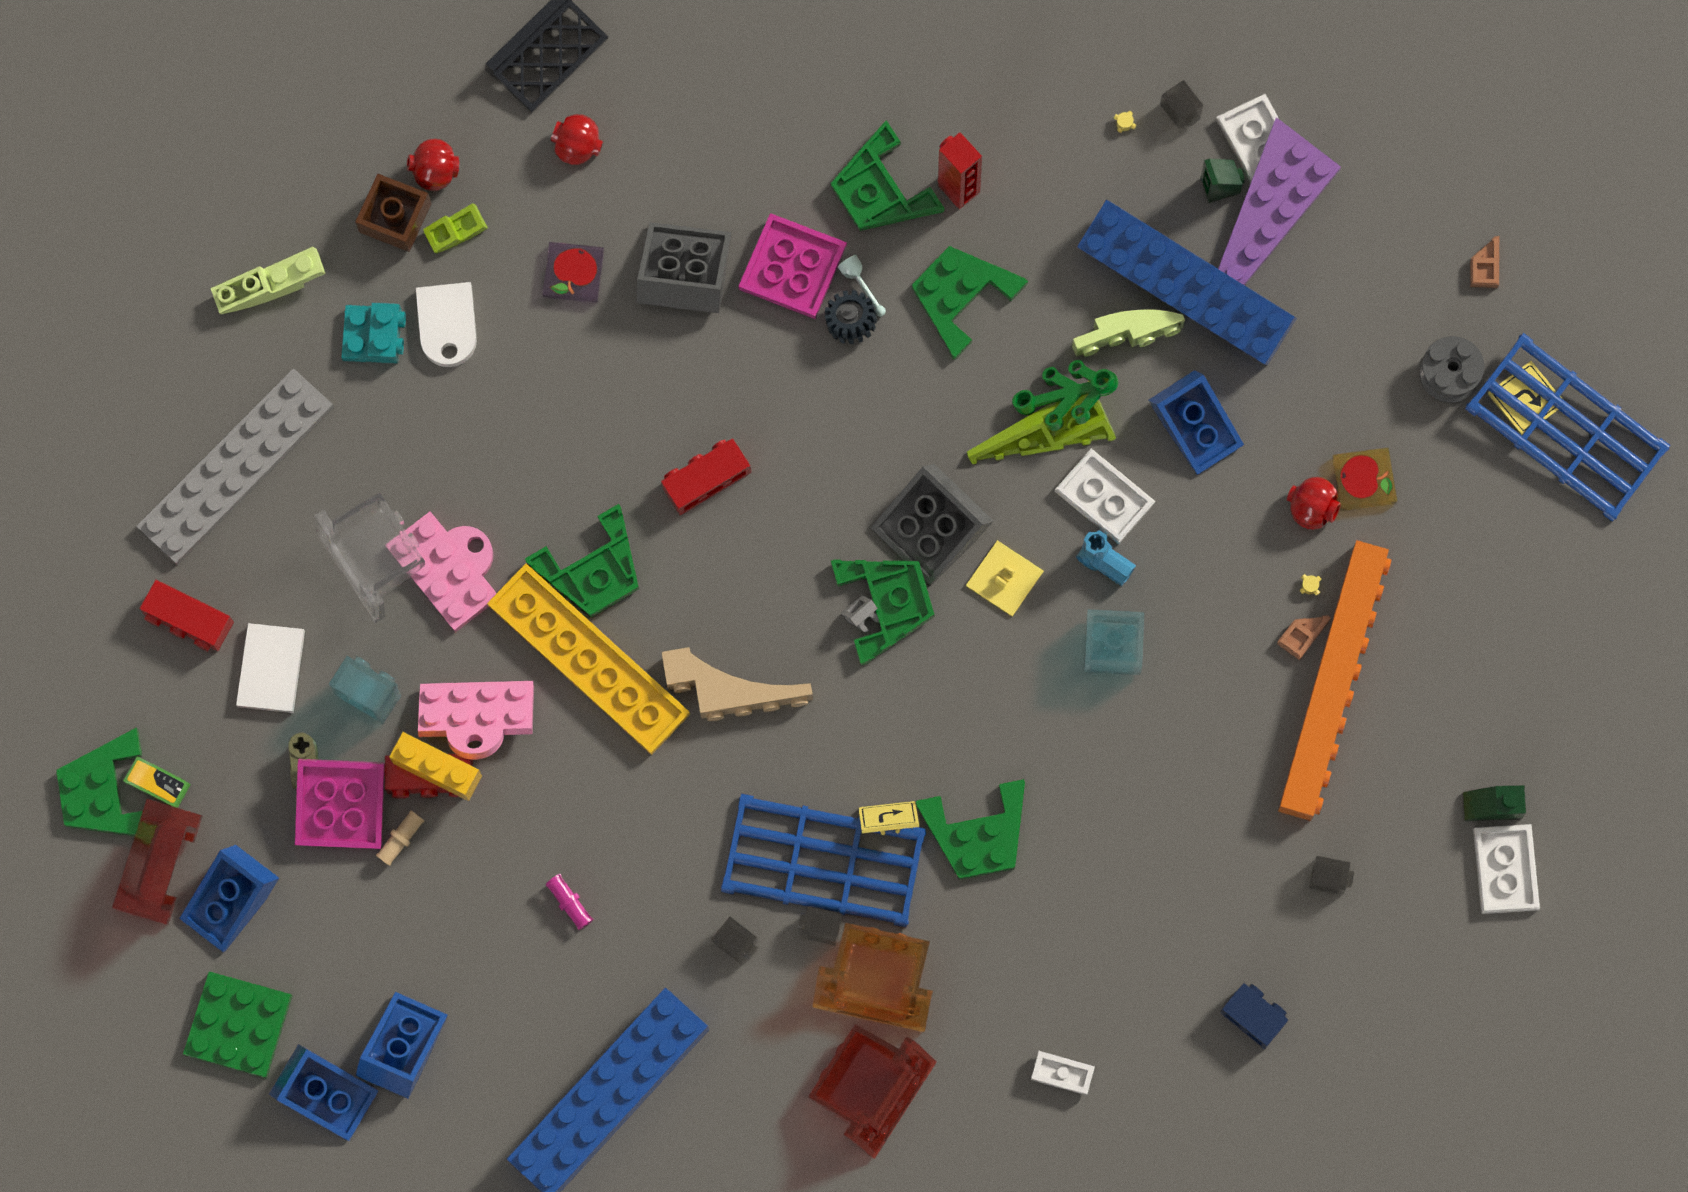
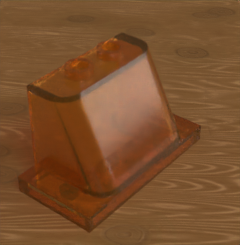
M845 923L834 969L819 966L813 1008L925 1032L933 991L920 988L930 941L908 937L901 933L895 934L881 931L874 927H863Z

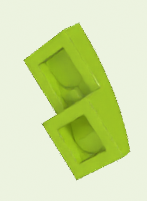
M472 203L451 217L445 215L425 227L423 231L434 253L437 254L488 229L477 206Z

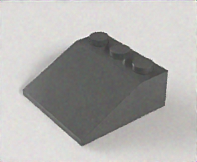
M649 222L637 278V303L719 313L731 232Z
M935 464L923 466L871 526V529L904 561H919L924 580L929 585H932L979 539L992 524L993 520Z

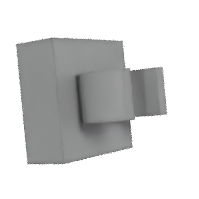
M863 595L841 613L847 622L864 632L868 631L864 625V620L867 617H870L876 623L879 621L877 614L874 613L878 608L872 600Z

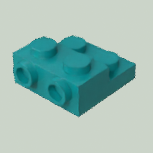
M372 303L371 306L345 305L342 360L351 362L398 363L399 355H403L404 338H400V329L405 328L406 312L402 311L400 304Z

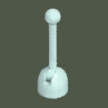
M857 255L844 260L838 266L841 273L846 278L856 279L867 297L871 299L876 315L879 317L884 316L886 313L885 308L878 304L860 276L862 264Z

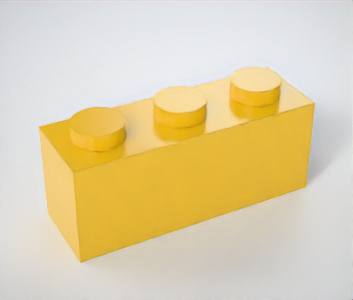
M402 732L390 755L393 764L467 801L470 800L482 777L479 769Z

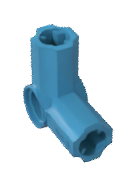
M1100 530L1088 532L1083 540L1081 550L1076 555L1078 561L1093 571H1100L1120 586L1126 583L1136 568L1135 564L1112 549V546L1107 542V535Z

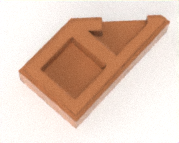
M1499 236L1491 239L1484 248L1471 258L1470 287L1498 288Z
M1326 615L1310 619H1296L1278 640L1277 644L1300 660L1328 624L1331 617Z

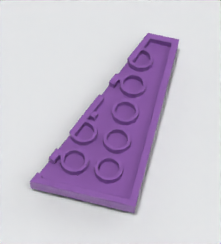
M1277 117L1218 268L1244 285L1247 284L1341 170L1340 165Z

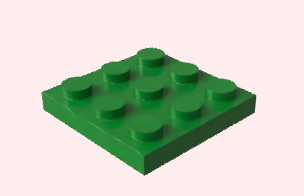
M209 971L183 1055L267 1078L292 995Z

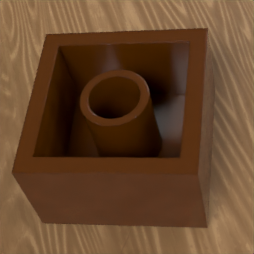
M377 173L355 223L359 233L410 252L432 203L427 192Z

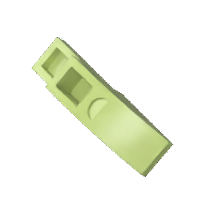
M311 247L264 269L259 266L211 288L219 313L225 314L263 304L304 288V283L326 273L317 249Z
M1131 310L1109 314L1095 319V331L1074 338L1072 348L1076 357L1082 354L1087 357L1097 353L1100 347L1108 344L1110 347L1117 346L1123 343L1127 337L1131 347L1136 345L1144 347L1152 344L1157 337L1163 335L1171 337L1178 334L1184 326L1185 319L1182 314L1161 310Z

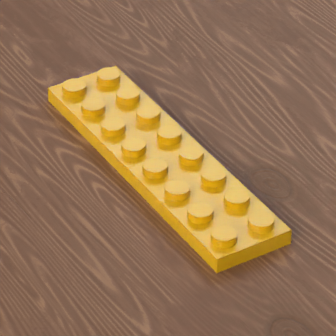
M526 563L487 603L488 607L651 755L690 715V712Z

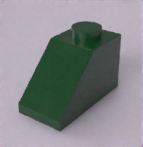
M1204 160L1200 179L1209 203L1241 193L1245 178L1240 167L1236 168L1234 160Z
M1493 786L1463 792L1464 821L1521 820L1526 814L1525 786Z

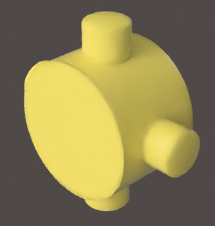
M1128 111L1119 115L1115 114L1114 119L1117 120L1118 132L1122 133V131L1136 128V124L1133 123V112Z
M1305 574L1301 576L1303 582L1300 592L1317 596L1320 593L1318 590L1319 582L1321 581L1320 576H1306Z

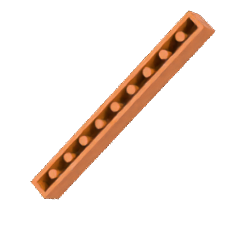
M1356 540L1353 546L1278 812L1309 821L1312 820L1314 814H1320L1324 798L1319 797L1322 787L1327 788L1331 776V771L1327 770L1329 760L1335 761L1339 745L1334 744L1337 733H1343L1347 718L1342 717L1344 707L1350 708L1354 691L1349 689L1352 680L1357 681L1362 665L1357 664L1359 654L1365 655L1369 638L1364 636L1367 627L1372 628L1377 612L1372 611L1374 601L1380 602L1384 585L1379 583L1382 574L1387 576L1392 559L1387 558L1389 549Z

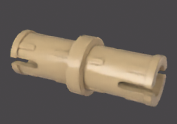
M410 810L398 828L390 832L392 836L376 856L390 866L402 849L411 844L409 840L425 821Z

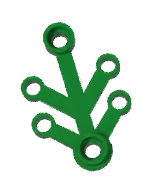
M1075 360L1068 366L1071 376L1074 379L1084 378L1089 382L1078 384L1060 374L1055 367H1048L1042 373L1045 383L1048 386L1057 385L1063 389L1036 396L1029 390H1021L1014 395L1012 404L1019 414L1030 415L1036 410V407L1061 401L1055 410L1045 417V423L1052 431H1057L1064 425V415L1081 395L1088 394L1083 402L1075 406L1071 411L1073 419L1078 424H1084L1090 419L1089 410L1101 396L1113 393L1118 387L1119 380L1112 371L1101 369L1095 372L1086 367L1081 360Z

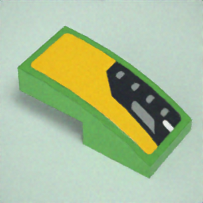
M136 757L123 780L126 784L175 809H178L191 785L185 780L139 757Z

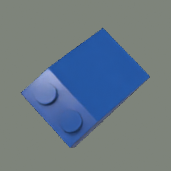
M1195 370L1148 400L1162 425L1197 475L1244 445L1203 374Z
M237 845L222 849L217 854L179 919L219 950L225 952L267 900L279 877Z
M395 992L360 1057L356 1076L409 1099L448 1015Z
M298 1044L269 1095L349 1141L377 1095L378 1090Z

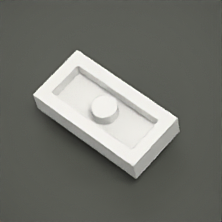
M1039 1051L1031 1080L1087 1096L1095 1066Z

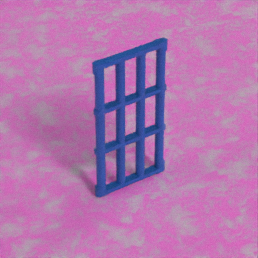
M1523 333L1476 396L1466 404L1465 409L1473 416L1477 415L1514 443L1516 449L1519 450L1520 448L1557 476L1559 482L1562 484L1566 483L1603 512L1602 515L1613 522L1671 445L1662 438L1658 439L1620 410L1621 407L1618 404L1615 406L1577 377L1576 372L1573 370L1569 371L1535 345L1533 339ZM1520 347L1564 380L1555 393L1511 360ZM1503 369L1507 370L1548 401L1539 414L1495 382V379ZM1568 385L1572 386L1608 414L1600 427L1559 397ZM1487 390L1531 422V425L1523 435H1520L1478 402ZM1552 406H1555L1560 412L1592 435L1584 448L1580 447L1543 418ZM1613 418L1657 451L1648 464L1604 431ZM1536 427L1576 457L1567 470L1527 440ZM1597 440L1641 473L1632 486L1588 453ZM1580 462H1583L1624 494L1616 507L1572 474Z
M741 794L721 892L733 895L736 892L783 901L785 905L793 903L835 911L843 916L850 914L894 923L895 926L907 928L909 924V909L926 829L913 827V829L905 828L900 829L898 834L895 830L885 831V835L917 841L914 857H908L859 847L862 832L860 816L854 818L808 809V806L804 805L802 807L755 799L752 795ZM745 808L799 818L797 835L742 825ZM806 820L856 829L853 845L804 837L803 832ZM744 836L794 846L791 863L737 853L739 837ZM800 847L850 857L847 873L797 864ZM856 858L911 868L909 883L904 885L853 875ZM734 863L787 873L786 889L780 890L733 881L731 876ZM795 875L844 884L842 901L792 892ZM855 886L906 896L903 913L848 903L850 887Z

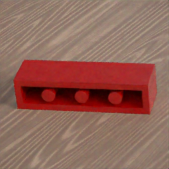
M961 132L955 137L952 135L947 137L940 144L938 163V187L959 210L980 193L982 155Z

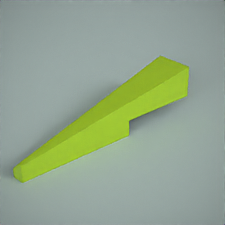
M1085 394L1081 395L1064 415V425L1061 429L1052 431L1045 423L1047 414L1053 412L1061 403V401L1046 405L968 450L967 455L972 464H977V460L989 458L1000 460L1004 459L1006 455L1020 453L1021 456L1048 452L1064 449L1065 445L1077 443L1089 445L1091 441L1101 439L1112 441L1116 439V436L1099 400L1089 410L1090 419L1086 423L1078 424L1075 422L1071 411L1075 406L1083 402L1088 395Z

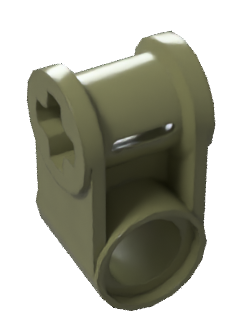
M297 733L289 741L290 776L293 789H297L298 759L319 760L317 744L306 733ZM304 740L309 747L305 748V753L302 754L296 748L301 746V741Z

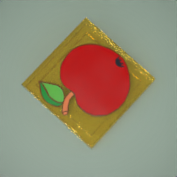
M1388 448L1335 454L1332 456L1341 511L1397 503Z

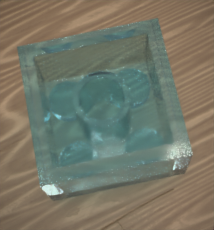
M1088 609L1086 616L1084 672L1140 675L1143 661L1144 612Z
M346 656L331 679L329 686L338 698L384 724L401 698V694L397 689L398 685L394 682L395 679L381 670L377 674L370 668L371 665L358 656L355 659Z

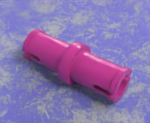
M561 874L554 876L545 884L560 903L558 907L561 911H566L578 930L583 929L594 920L580 903L579 895L572 892L561 877Z

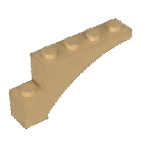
M690 647L662 652L668 691L674 690V693H683L690 691L691 687L696 686L701 718H707L708 721L721 720L724 718V715L735 713V716H747L752 714V710L762 708L764 712L776 711L780 709L781 705L791 704V707H801L807 705L808 701L813 700L811 683L770 685L751 682L713 668L694 656L690 651Z

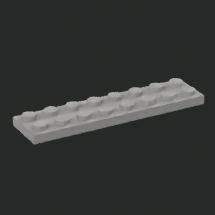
M293 368L136 527L178 566L334 408L333 404Z

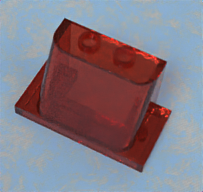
M146 799L115 896L113 909L166 925L169 924L177 897L166 894L183 840L195 842L203 815Z
M855 1024L844 1042L836 1049L835 1056L828 1067L821 1072L819 1081L808 1097L825 1110L849 1124L843 1135L866 1155L875 1159L937 1061L916 1041L909 1037H906L901 1046L897 1048Z

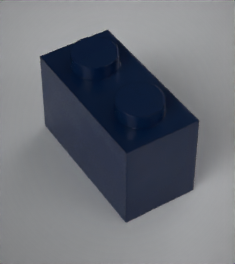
M1243 983L1222 1008L1220 1014L1265 1050L1289 1019L1285 1017L1287 1013L1282 1007L1274 1002L1270 1005L1262 998L1264 993L1253 984L1247 986Z

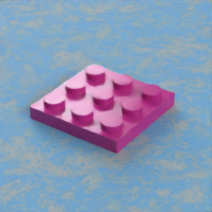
M770 213L740 281L739 290L816 319L847 247V242Z
M298 759L295 845L381 849L385 762Z

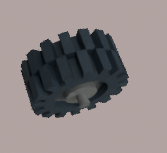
M847 290L842 291V297L837 293L834 295L835 302L830 299L828 301L829 307H825V320L830 334L832 333L835 340L839 338L840 343L844 344L846 339H848L849 344H854V339H858L859 343L863 342L862 336L865 335L869 338L871 336L870 330L874 331L876 328L875 323H877L871 299L869 297L866 298V295L862 292L858 296L857 290H852L851 295H848Z

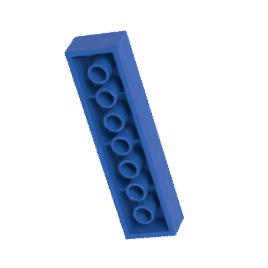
M1108 200L1104 202L1077 246L1265 365L1269 364L1297 320L1292 314Z
M665 987L507 1160L541 1192H561L709 1031L708 1025Z

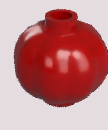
M582 114L570 115L565 118L564 123L558 121L550 142L556 143L554 151L559 159L571 165H580L588 161L593 155L598 156L603 145V141L599 140V131L596 123L591 118Z
M428 139L418 145L413 155H408L407 171H412L415 182L421 188L428 191H438L447 187L451 183L452 178H457L459 157L454 156L452 147L441 139Z
M1321 477L1308 478L1298 487L1293 485L1287 496V501L1291 502L1293 519L1298 525L1308 530L1320 529L1327 522L1333 523L1341 507V502L1337 501L1338 494L1335 487L1328 480Z

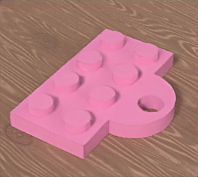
M430 511L386 545L388 550L455 633L487 609V603L497 594L483 577L492 565L493 548L488 537L477 528L460 526L447 532ZM479 539L483 541L484 547L480 552L473 553L469 551L468 545L472 540Z
M533 681L420 684L419 737H447L451 750L462 758L470 760L486 758L500 748L504 735L533 734ZM472 741H480L482 743L476 749L467 746Z

